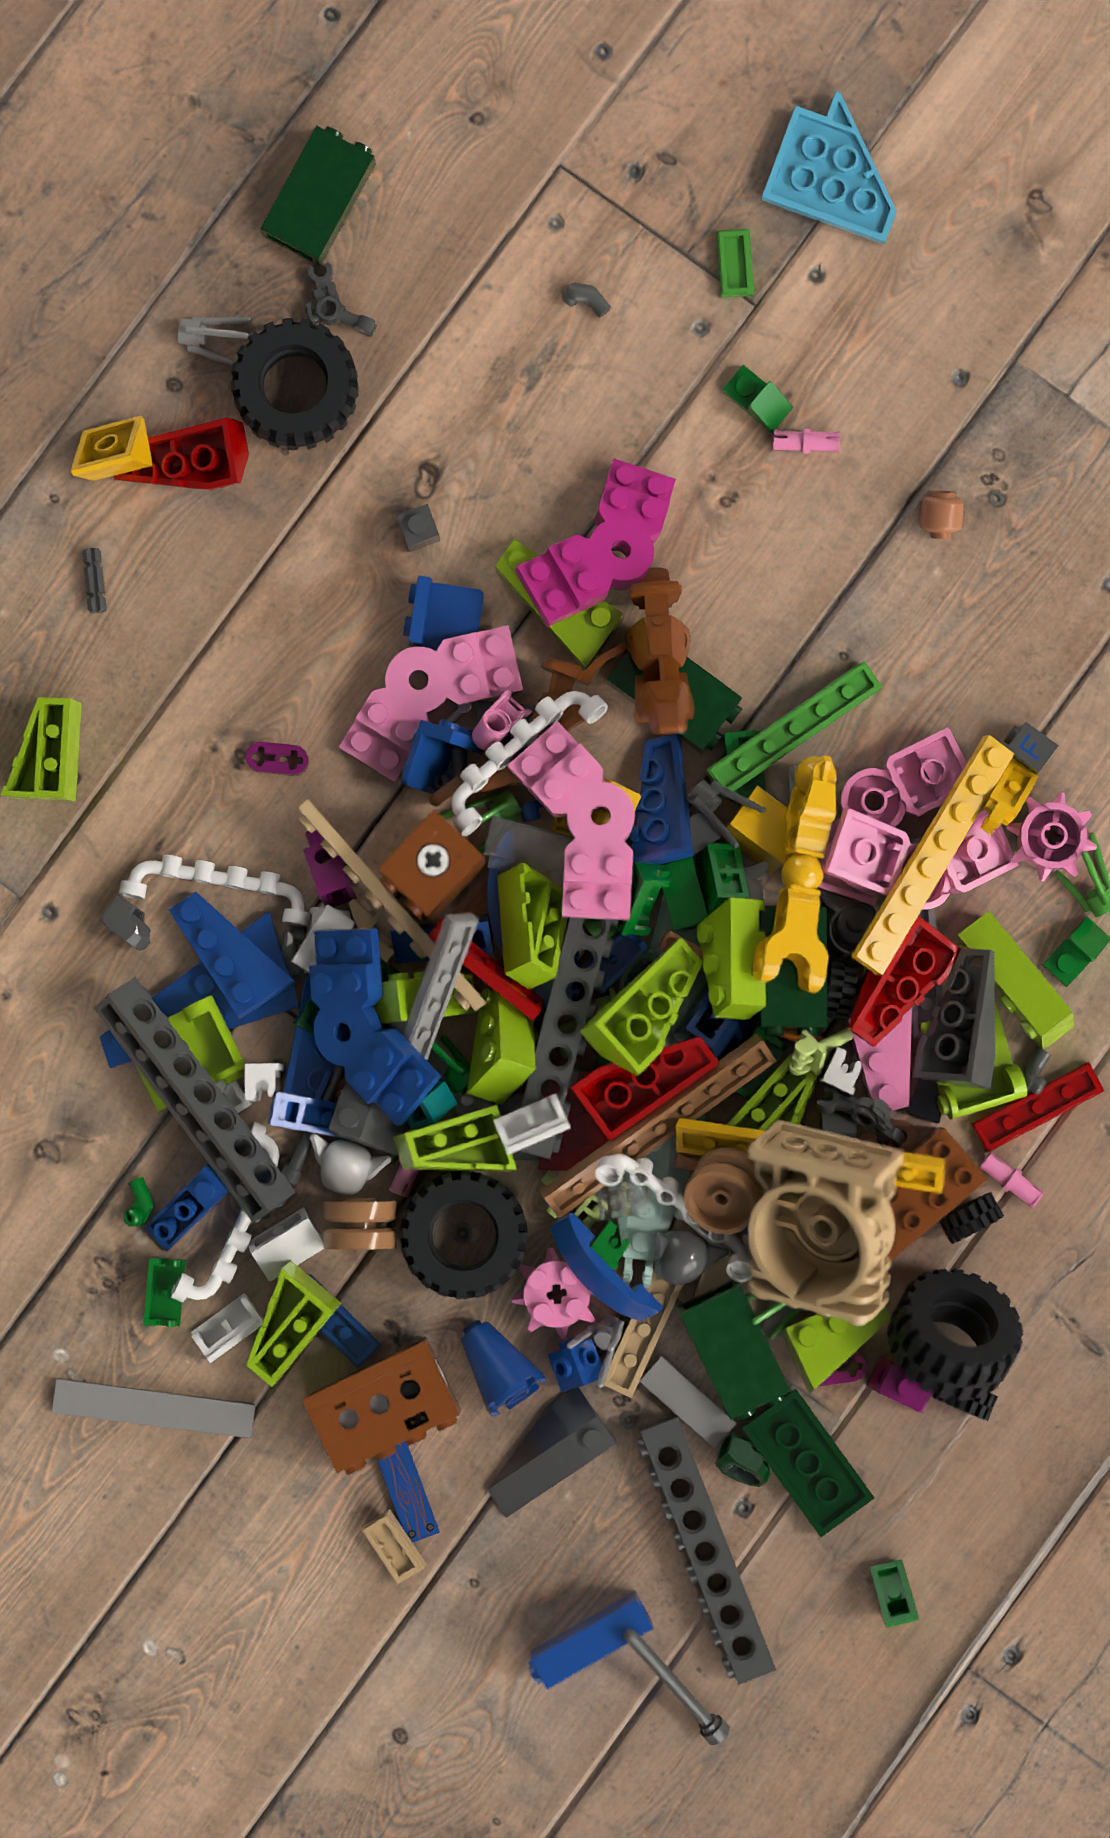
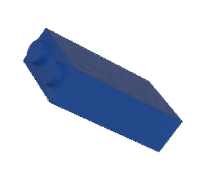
M636 1591L531 1650L528 1669L536 1684L538 1685L543 1682L548 1690L628 1644L623 1636L626 1629H634L640 1636L653 1629L652 1619Z

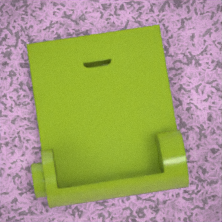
M212 995L168 1017L170 1024L181 1039L188 1044L190 1051L208 1071L210 1078L215 1084L224 1080L225 1084L228 1085L244 1077L242 1070L245 1069L244 1059ZM138 1069L157 1110L161 1111L167 1108Z
M996 1002L995 1061L991 1088L960 1087L936 1082L940 1094L936 1097L939 1111L942 1115L947 1114L950 1120L1027 1096L1026 1081L1019 1066L1013 1064ZM932 1020L919 1023L922 1034H927Z

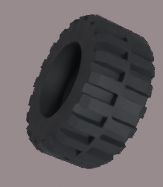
M292 318L282 319L283 323L274 325L272 321L264 325L265 330L258 334L254 331L248 337L249 343L246 346L241 345L237 352L238 360L233 362L231 369L233 379L230 382L234 402L246 426H249L253 434L259 439L264 438L269 442V445L277 448L282 445L287 446L288 450L298 451V447L307 446V449L317 447L316 443L324 440L327 443L334 438L333 434L338 429L342 431L346 427L349 415L354 414L356 397L359 395L358 376L350 351L346 349L340 337L331 334L330 329L322 324L315 326L312 320L303 318L301 322H293ZM291 356H303L314 360L322 368L326 378V389L322 399L314 407L301 413H285L277 410L268 401L264 391L265 376L270 368L278 361Z
M456 1171L432 1179L414 1194L402 1217L400 1228L401 1251L403 1258H405L408 1264V1268L421 1281V1284L444 1297L448 1296L456 1299L479 1298L498 1290L516 1273L526 1251L528 1228L520 1203L508 1187L504 1186L497 1179L479 1172ZM470 1203L479 1206L489 1214L495 1226L496 1239L492 1251L483 1261L472 1266H456L447 1262L439 1255L433 1243L432 1234L436 1219L442 1211L454 1204Z
M947 1269L934 1270L933 1273L926 1272L918 1276L917 1280H913L907 1286L891 1316L887 1327V1336L889 1338V1350L891 1354H895L893 1358L899 1369L903 1368L906 1371L905 1376L911 1382L915 1380L921 1385L920 1388L926 1392L931 1390L938 1393L937 1397L948 1399L949 1396H953L955 1400H967L969 1396L972 1399L983 1397L986 1393L993 1392L1003 1382L1021 1350L1023 1327L1021 1322H1018L1020 1317L1016 1308L1010 1306L1011 1301L1005 1293H999L995 1284L991 1281L986 1283L980 1279V1275L975 1273L970 1275L964 1274V1270L952 1269L951 1272H947ZM933 1322L948 1323L960 1328L970 1336L976 1346H964L951 1341L937 1329Z

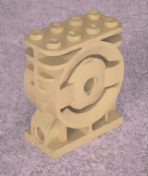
M782 1120L776 1121L749 1146V1158L756 1160L755 1177L766 1191L754 1207L749 1221L748 1237L750 1251L754 1258L749 1263V1272L753 1276L748 1281V1290L759 1299H771L785 1303L792 1308H804L815 1311L821 1316H834L845 1319L854 1325H863L873 1319L889 1301V1294L885 1289L890 1283V1275L886 1271L890 1268L891 1263L888 1254L894 1242L895 1222L888 1200L895 1192L896 1169L903 1164L904 1151ZM799 1191L806 1192L803 1196L797 1194ZM859 1248H861V1255L852 1259L843 1260L850 1257Z

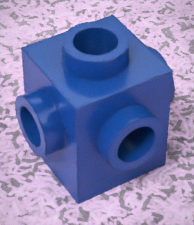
M573 1338L558 1343L559 1350L548 1354L561 1392L598 1380L602 1364L592 1338L582 1341L572 1349L567 1348V1343Z

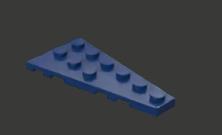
M268 912L241 933L289 975L281 954L282 948L271 914ZM202 961L152 998L161 1012L170 1017L187 1006L212 995L229 1030L300 1006L294 986L292 985L239 1020ZM110 1030L100 1036L109 1068L133 1062Z

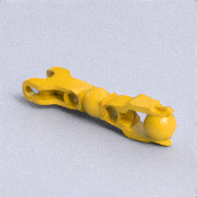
M828 755L805 758L798 765L794 774L796 785L793 788L785 816L788 822L784 857L788 859L781 870L782 882L785 887L780 888L773 931L755 947L752 968L755 980L768 982L778 975L783 958H787L797 968L798 986L802 990L816 993L822 988L828 965L827 951L817 937L819 896L821 891L816 890L824 878L823 866L819 861L825 859L831 823L836 815L835 783L837 775L832 758Z

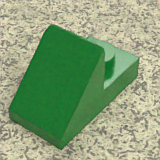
M745 365L740 367L722 389L723 394L771 433L774 432V429L781 424L793 409V406L771 381L766 384Z
M1086 916L1044 961L1042 966L1060 983L1068 987L1085 967L1098 957L1109 943L1110 937Z
M902 1559L870 1567L881 1618L886 1628L919 1620Z

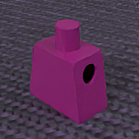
M317 829L312 834L307 831L305 835L310 847L305 848L303 852L318 895L324 906L329 905L334 908L350 902L352 899H358L350 877L343 870L346 866L344 860L339 855L333 859L320 843L325 839Z
M880 1355L866 1386L919 1413H924L934 1391L926 1392L922 1390L918 1382L915 1380L911 1382L905 1376L906 1371L903 1368L899 1369L895 1362Z

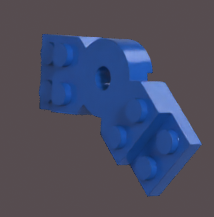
M378 928L314 931L316 965L309 966L311 1000L320 1008L314 1022L316 1045L328 1061L339 1066H345L346 1081L367 1104L375 1102L396 1125L404 1124L440 1079L441 1075L398 1029H381L379 1017L372 1007L383 996ZM348 1026H349L350 1031H351V1036H350V1034H349V1032H348Z

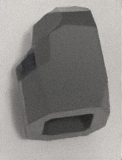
M118 895L101 916L99 922L137 950H145L151 943V929L145 923V913L124 897Z

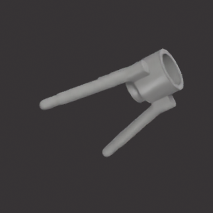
M193 316L192 320L182 318L178 330V343L187 345V352L200 354L232 368L234 361L202 348L200 344H207L208 335L247 339L249 337L247 332L209 328L208 325L251 323L252 318H202Z
M614 1316L603 1317L599 1324L595 1322L590 1323L586 1330L567 1343V1348L572 1349L587 1337L593 1335L595 1344L601 1349H606V1355L597 1381L598 1388H602L613 1354L625 1330L624 1321Z

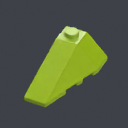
M682 937L678 938L608 1002L579 1032L603 1058L635 1075H639L662 1052L666 1043V1036L671 1026L677 1020L680 1006L684 998L688 996L703 961Z

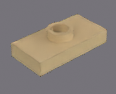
M390 1509L362 1526L361 1531L397 1585L426 1567V1562Z

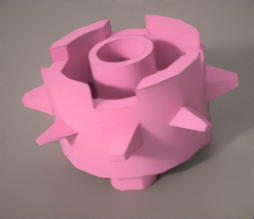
M1059 792L1053 803L1049 802L1044 805L1028 797L1026 799L1028 814L1020 823H1010L1007 826L1008 830L1017 835L1016 844L1019 850L1012 857L1013 862L1026 861L1029 865L1037 868L1039 881L1042 882L1045 881L1051 871L1064 869L1073 877L1077 876L1076 859L1082 855L1083 851L1096 850L1097 848L1095 843L1087 839V828L1084 826L1092 816L1091 812L1076 813L1077 811L1074 808L1066 805L1065 793ZM1050 829L1054 830V836L1059 837V841L1052 843V845L1044 837V833H1048Z
M553 1247L547 1249L545 1262L539 1264L536 1268L524 1264L519 1266V1270L525 1277L526 1283L524 1291L511 1297L512 1303L526 1305L528 1312L532 1315L528 1326L529 1331L532 1332L541 1325L555 1327L560 1338L566 1339L569 1325L575 1323L578 1319L593 1323L595 1318L588 1308L590 1296L593 1294L576 1277L566 1261L558 1259ZM559 1284L560 1289L565 1288L567 1295L562 1296L561 1302L558 1303L554 1302L553 1298L549 1299L547 1296V1292H551L552 1285Z

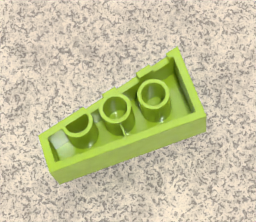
M514 539L496 564V573L546 627L515 573L518 565L539 555ZM604 600L546 628L585 671L594 662L623 620L624 613Z
M990 911L958 934L959 943L961 944L959 948L994 951V988L1001 996L999 1000L1010 1014L1014 1013L1021 1022L1020 1026L1031 1039H1034L1040 1048L1045 1050L1074 1028L1073 1011Z

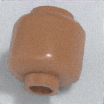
M935 490L930 491V496L923 498L921 501L920 526L923 530L931 532V538L951 539V533L962 529L964 501L956 497V492Z

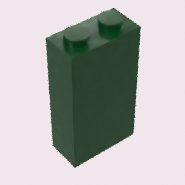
M316 125L260 230L263 237L321 267L372 173L376 161L375 156L371 154L373 151L368 146L357 141L353 145L342 139L344 137L343 134L329 126L323 129Z
M627 651L607 678L606 683L635 704V676L643 675V670H639ZM687 657L683 667H679V673L686 672L694 703V715L692 719L686 720V730L677 734L683 741L702 754L706 747L712 751L722 738L723 734L718 731L726 721L732 724L743 708L738 704L741 702L742 697Z
M765 906V911H759V931L765 932V938L773 931L776 906ZM819 907L817 937L824 945L826 951L827 907ZM783 958L778 975L774 979L765 982L766 1006L754 1015V1029L764 1030V1035L767 1036L784 1035V1030H797V1036H801V1032L806 1030L811 1036H817V1031L827 1028V971L822 988L816 993L806 992L798 986V972L794 963L787 958Z
M730 1280L676 1306L730 1420L735 1418L738 1420L745 1419L755 1413V1408L766 1403L767 1405L776 1404L785 1398L786 1393L791 1392L760 1324H752V1319L756 1316L739 1282Z

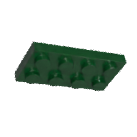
M796 1388L786 1394L782 1401L771 1405L742 1426L746 1435L820 1537H823L875 1499Z

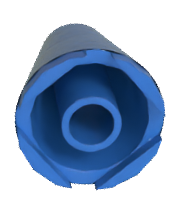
M476 1320L463 1329L465 1335L461 1338V1342L484 1405L491 1417L501 1414L497 1408L506 1405L510 1410L539 1389L537 1381L546 1382L543 1373L490 1322L481 1323L480 1320Z

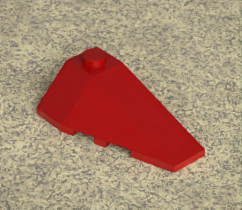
M226 417L148 437L153 466L115 475L114 478L120 481L202 490H215L241 483L249 456L244 422Z
M917 916L883 975H875L868 970L848 1029L870 1046L875 1047L902 1021V1016L914 1005L919 1006L925 1000L924 996L935 985L940 986L948 978L961 948L920 916Z
M701 1036L664 1046L662 1052L639 1075H635L615 1063H609L597 1067L573 1084L571 1088L608 1140L611 1141L720 1063Z

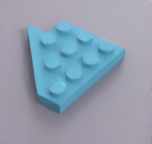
M838 91L835 92L827 117L795 106L761 200L885 245L897 211L842 94Z

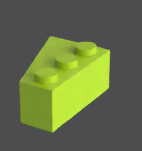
M38 697L23 735L25 738L18 756L14 758L12 772L7 785L3 786L0 796L14 800L76 802L82 703L71 698Z
M497 1105L393 1136L403 1169L486 1172L517 1170L512 1153L507 1154L494 1123L495 1119L500 1118Z
M886 1307L863 1325H854L845 1319L834 1316L816 1314L785 1328L781 1332L809 1394L891 1319Z

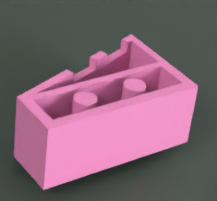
M912 1008L902 1016V1021L875 1047L870 1046L852 1032L853 1039L851 1042L856 1059L861 1062L860 1072L868 1098L874 1100L882 1099L892 1111L909 1106ZM851 1018L845 1020L847 1028L849 1026Z

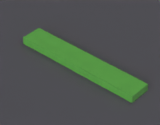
M864 660L704 771L711 782L717 780L723 787L734 792L883 687Z

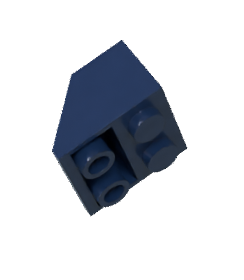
M706 983L671 1036L679 1042L701 1036L716 1059L720 1061L750 1038L755 1030L754 1016L749 1020L715 1018L712 1004L709 1001L708 983Z

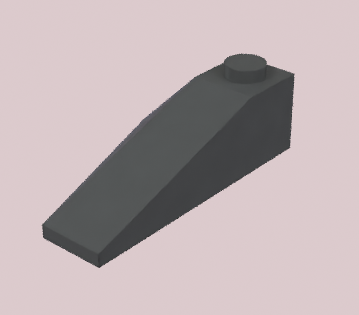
M961 948L945 983L947 990L939 1007L935 1005L931 1014L934 1018L927 1034H922L919 1040L913 1077L960 1087L990 1089L995 1061L994 951Z
M407 1021L381 1023V1029H398L403 1035ZM346 1081L329 1130L334 1136L397 1156L398 1152L393 1136L405 1133L408 1122L406 1120L404 1124L396 1125L375 1102L367 1104Z
M579 1387L572 1389L549 1405L487 1490L507 1518L616 1444V1440Z

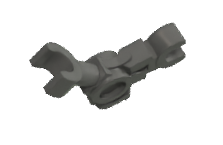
M329 262L325 263L326 274L321 277L315 275L312 265L309 266V278L317 286L311 288L313 298L317 304L315 309H313L311 301L306 303L305 308L308 320H312L315 326L320 322L324 325H340V323H343L366 336L372 337L377 327V324H374L375 320L364 315L358 316L346 311V307L339 300L335 282H331L334 276L331 264Z
M831 1086L824 1087V1097L832 1100L826 1102L818 1099L817 1110L820 1113L831 1114L839 1110L851 1114L853 1120L865 1127L871 1136L876 1135L879 1145L888 1147L891 1141L897 1148L901 1146L905 1135L890 1123L892 1109L882 1099L874 1100L862 1097L851 1101L840 1097L836 1088Z

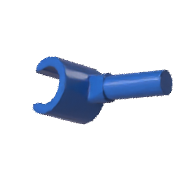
M538 800L529 801L521 807L523 822L541 819L539 808L544 806Z

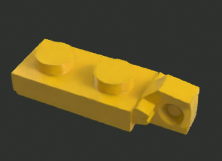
M1012 757L993 791L985 801L982 809L989 814L984 819L980 828L991 836L1001 823L1008 826L1018 815L1039 776Z

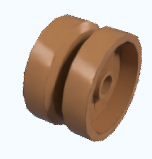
M721 1146L706 1152L699 1159L684 1192V1204L690 1217L702 1228L713 1233L733 1234L744 1230L749 1225L754 1207L766 1191L755 1177L756 1160L750 1159L749 1153L736 1147Z
M345 1198V1201L323 1202V1219L328 1222H344V1228H329L324 1232V1249L366 1250L397 1248V1231L393 1228L376 1227V1222H389L397 1218L396 1201H375V1198Z

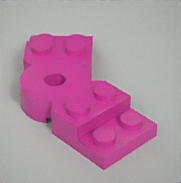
M613 458L594 518L597 528L591 534L590 539L574 535L548 547L546 553L516 567L515 573L546 627L603 602L610 587H615L614 590H627L631 588V585L640 583L645 578L654 557L653 543L657 541L663 528L676 481L675 478ZM612 551H620L626 558H617Z

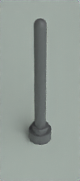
M626 1629L623 1634L624 1639L699 1722L700 1734L710 1745L721 1743L729 1734V1725L721 1716L709 1714L634 1629Z

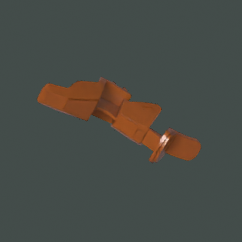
M660 567L649 568L645 578L640 583L633 584L629 588L633 604L639 606V610L645 609L646 616L636 622L625 635V644L632 660L639 670H643V675L635 676V718L637 723L650 722L651 730L655 734L680 733L686 730V720L692 719L694 715V703L686 672L679 673V667H683L688 655L690 633L684 623L669 615V608L672 607V604L677 603L680 598L682 586L678 581H670L667 569Z
M620 644L610 649L589 665L585 671L580 670L581 666L546 658V661L542 662L541 668L551 672L552 677L549 691L542 694L538 703L546 697H551L555 701L563 694L571 692L575 682L589 686L592 678L602 666L627 650L625 645ZM578 704L571 705L565 709L563 715L558 720L567 732L585 721L579 714L581 706ZM534 711L530 723L539 716L536 711ZM552 725L546 726V727L538 734V737H540V736H541L547 729H549ZM487 761L477 764V767L480 769ZM506 766L501 770H497L488 778L487 784L477 792L489 793L512 785L523 784ZM463 771L456 773L452 780L430 795L429 802L432 806L438 807L454 795L459 786L464 783L460 778Z

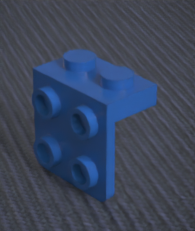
M418 576L417 584L411 583L408 603L414 604L412 617L406 616L403 636L409 637L408 642L411 647L420 646L437 650L444 639L479 632L484 600L483 592L480 589L433 583L431 577Z
M442 719L439 725L420 720L419 727L413 735V745L408 760L403 766L402 784L429 794L435 793L437 791L434 784L436 777L442 775L449 767L451 761L450 749L458 747L481 755L483 754L484 750L477 747L473 742V730Z

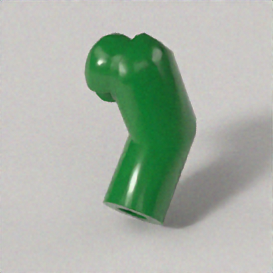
M144 1177L128 1183L134 1201L129 1210L125 1211L123 1219L125 1224L130 1227L143 1225L154 1207V1202Z

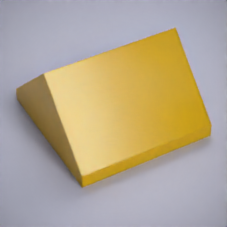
M142 415L84 430L71 468L73 476L96 481L153 466L145 420Z
M757 785L748 799L765 807L766 811L760 813L742 804L725 827L738 841L742 853L757 864L763 861L768 862L770 866L766 871L773 874L787 860V857H784L788 822L785 819L787 807Z

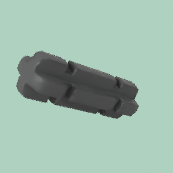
M88 548L82 552L83 563L86 564L84 575L86 594L89 595L87 599L88 610L90 613H102L106 611L107 607L106 598L103 597V594H105L103 567L99 564L102 563L101 551L99 548Z

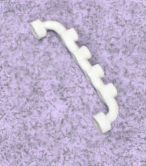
M571 691L563 694L555 701L551 697L542 699L535 708V711L539 714L538 717L530 724L525 719L514 724L510 730L514 738L505 746L500 741L492 744L485 752L489 760L480 769L476 764H471L463 770L460 778L464 783L456 790L451 802L452 812L456 817L453 826L462 836L469 835L476 830L483 820L473 807L465 808V801L468 796L473 792L481 790L487 784L488 778L497 770L508 766L517 752L523 747L531 745L537 739L538 734L546 726L558 721L563 715V711L574 704L580 705L579 714L588 724L594 723L601 718L607 711L608 705L599 695L590 697L584 692Z
M163 855L162 862L145 861L138 864L131 871L128 881L122 880L120 883L119 895L140 900L145 899L147 885L141 883L142 878L152 873L168 878L192 880L202 884H216L237 890L245 889L266 895L285 896L291 902V909H284L282 923L307 928L309 924L310 913L304 911V899L301 892L290 884L279 882L280 875L272 872L262 871L260 878L248 877V870L242 867L228 866L227 873L214 871L215 864L212 862L196 860L195 867L182 865L183 859L181 857Z
M254 1121L249 1130L260 1145L266 1149L271 1160L277 1166L279 1161L278 1146L272 1138L265 1134L267 1127ZM242 1208L235 1225L228 1234L225 1246L212 1268L207 1283L200 1287L193 1286L194 1278L181 1273L170 1295L171 1298L182 1303L186 1298L194 1300L207 1299L215 1294L222 1281L230 1283L237 1269V1265L232 1263L236 1251L244 1253L252 1237L251 1234L246 1232L251 1220Z
M614 1154L599 1160L595 1175L600 1183L607 1186L619 1184L625 1170L630 1174V1179L634 1184L638 1186L646 1185L657 1193L656 1198L661 1204L673 1205L683 1213L682 1217L687 1223L697 1224L685 1208L684 1197L678 1193L679 1182L672 1177H665L660 1180L652 1174L654 1166L649 1159L638 1158L633 1160L623 1154ZM707 1230L711 1241L724 1243L735 1253L728 1261L726 1270L728 1276L737 1282L748 1281L753 1276L749 1272V1263L753 1258L749 1255L744 1243L735 1234H718Z

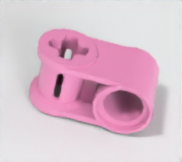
M506 690L485 712L472 732L473 742L482 750L487 751L495 742L500 741L503 743L511 735L510 730L514 724L522 719L527 721L533 713L531 709H524L511 697L512 692Z

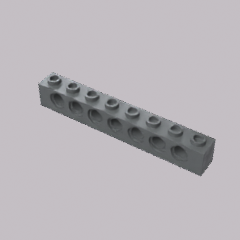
M570 918L557 974L554 979L535 1052L536 1070L529 1076L521 1108L544 1099L545 1097L542 1096L540 1087L544 1081L552 1079L560 1085V1093L557 1097L567 1119L571 1101L565 1100L568 1087L571 1088L577 1082L580 1070L573 1068L576 1055H584L587 1040L579 1031L584 1027L585 1022L588 1023L594 1016L596 1004L590 1003L593 990L600 991L605 972L600 971L599 966L602 957L609 958L613 939L607 938L610 925L617 926L618 920L598 919L602 924V931L596 936H589L585 934L582 928L583 922L587 918ZM580 950H587L593 955L594 962L587 969L579 968L574 962V956ZM578 982L584 986L585 996L582 1000L571 1001L566 996V988L570 983ZM571 1015L576 1019L577 1028L573 1033L564 1034L558 1029L557 1021L561 1016ZM562 1047L568 1052L569 1059L564 1066L557 1067L549 1061V1053L553 1048ZM558 1133L518 1151L550 1159L551 1152L558 1154L563 1134Z
M136 977L109 993L94 1007L99 1017L253 1224L295 1193L287 1177L280 1172L266 1149L260 1145L249 1130L248 1125L240 1118L229 1103L228 1098L219 1090L210 1078L208 1071L199 1063L190 1051L188 1044L181 1039L170 1024L168 1017L161 1012L150 997L147 989L141 985Z
M674 1415L641 1428L642 1437L636 1439L643 1458L650 1456L654 1469L648 1470L655 1489L662 1487L667 1499L661 1502L667 1520L674 1519L679 1531L673 1533L679 1551L683 1552L686 1550L691 1563L685 1566L692 1584L699 1582L703 1594L697 1597L704 1615L711 1613L716 1625L711 1627L710 1631L716 1646L723 1645L728 1656L722 1659L729 1679L736 1677L738 1685L775 1671V1665L678 1416ZM672 1447L677 1451V1459L674 1463L665 1465L659 1461L658 1454L662 1448ZM678 1478L689 1482V1490L683 1496H676L670 1490L672 1482ZM689 1510H696L702 1515L701 1522L696 1527H688L683 1523V1516ZM704 1541L714 1546L713 1554L706 1559L699 1558L695 1554L696 1546ZM714 1573H720L726 1577V1584L720 1590H713L707 1585L708 1578ZM733 1605L738 1609L736 1619L727 1622L720 1618V1610L724 1606ZM743 1636L750 1640V1648L746 1652L737 1653L732 1649V1643L737 1637Z

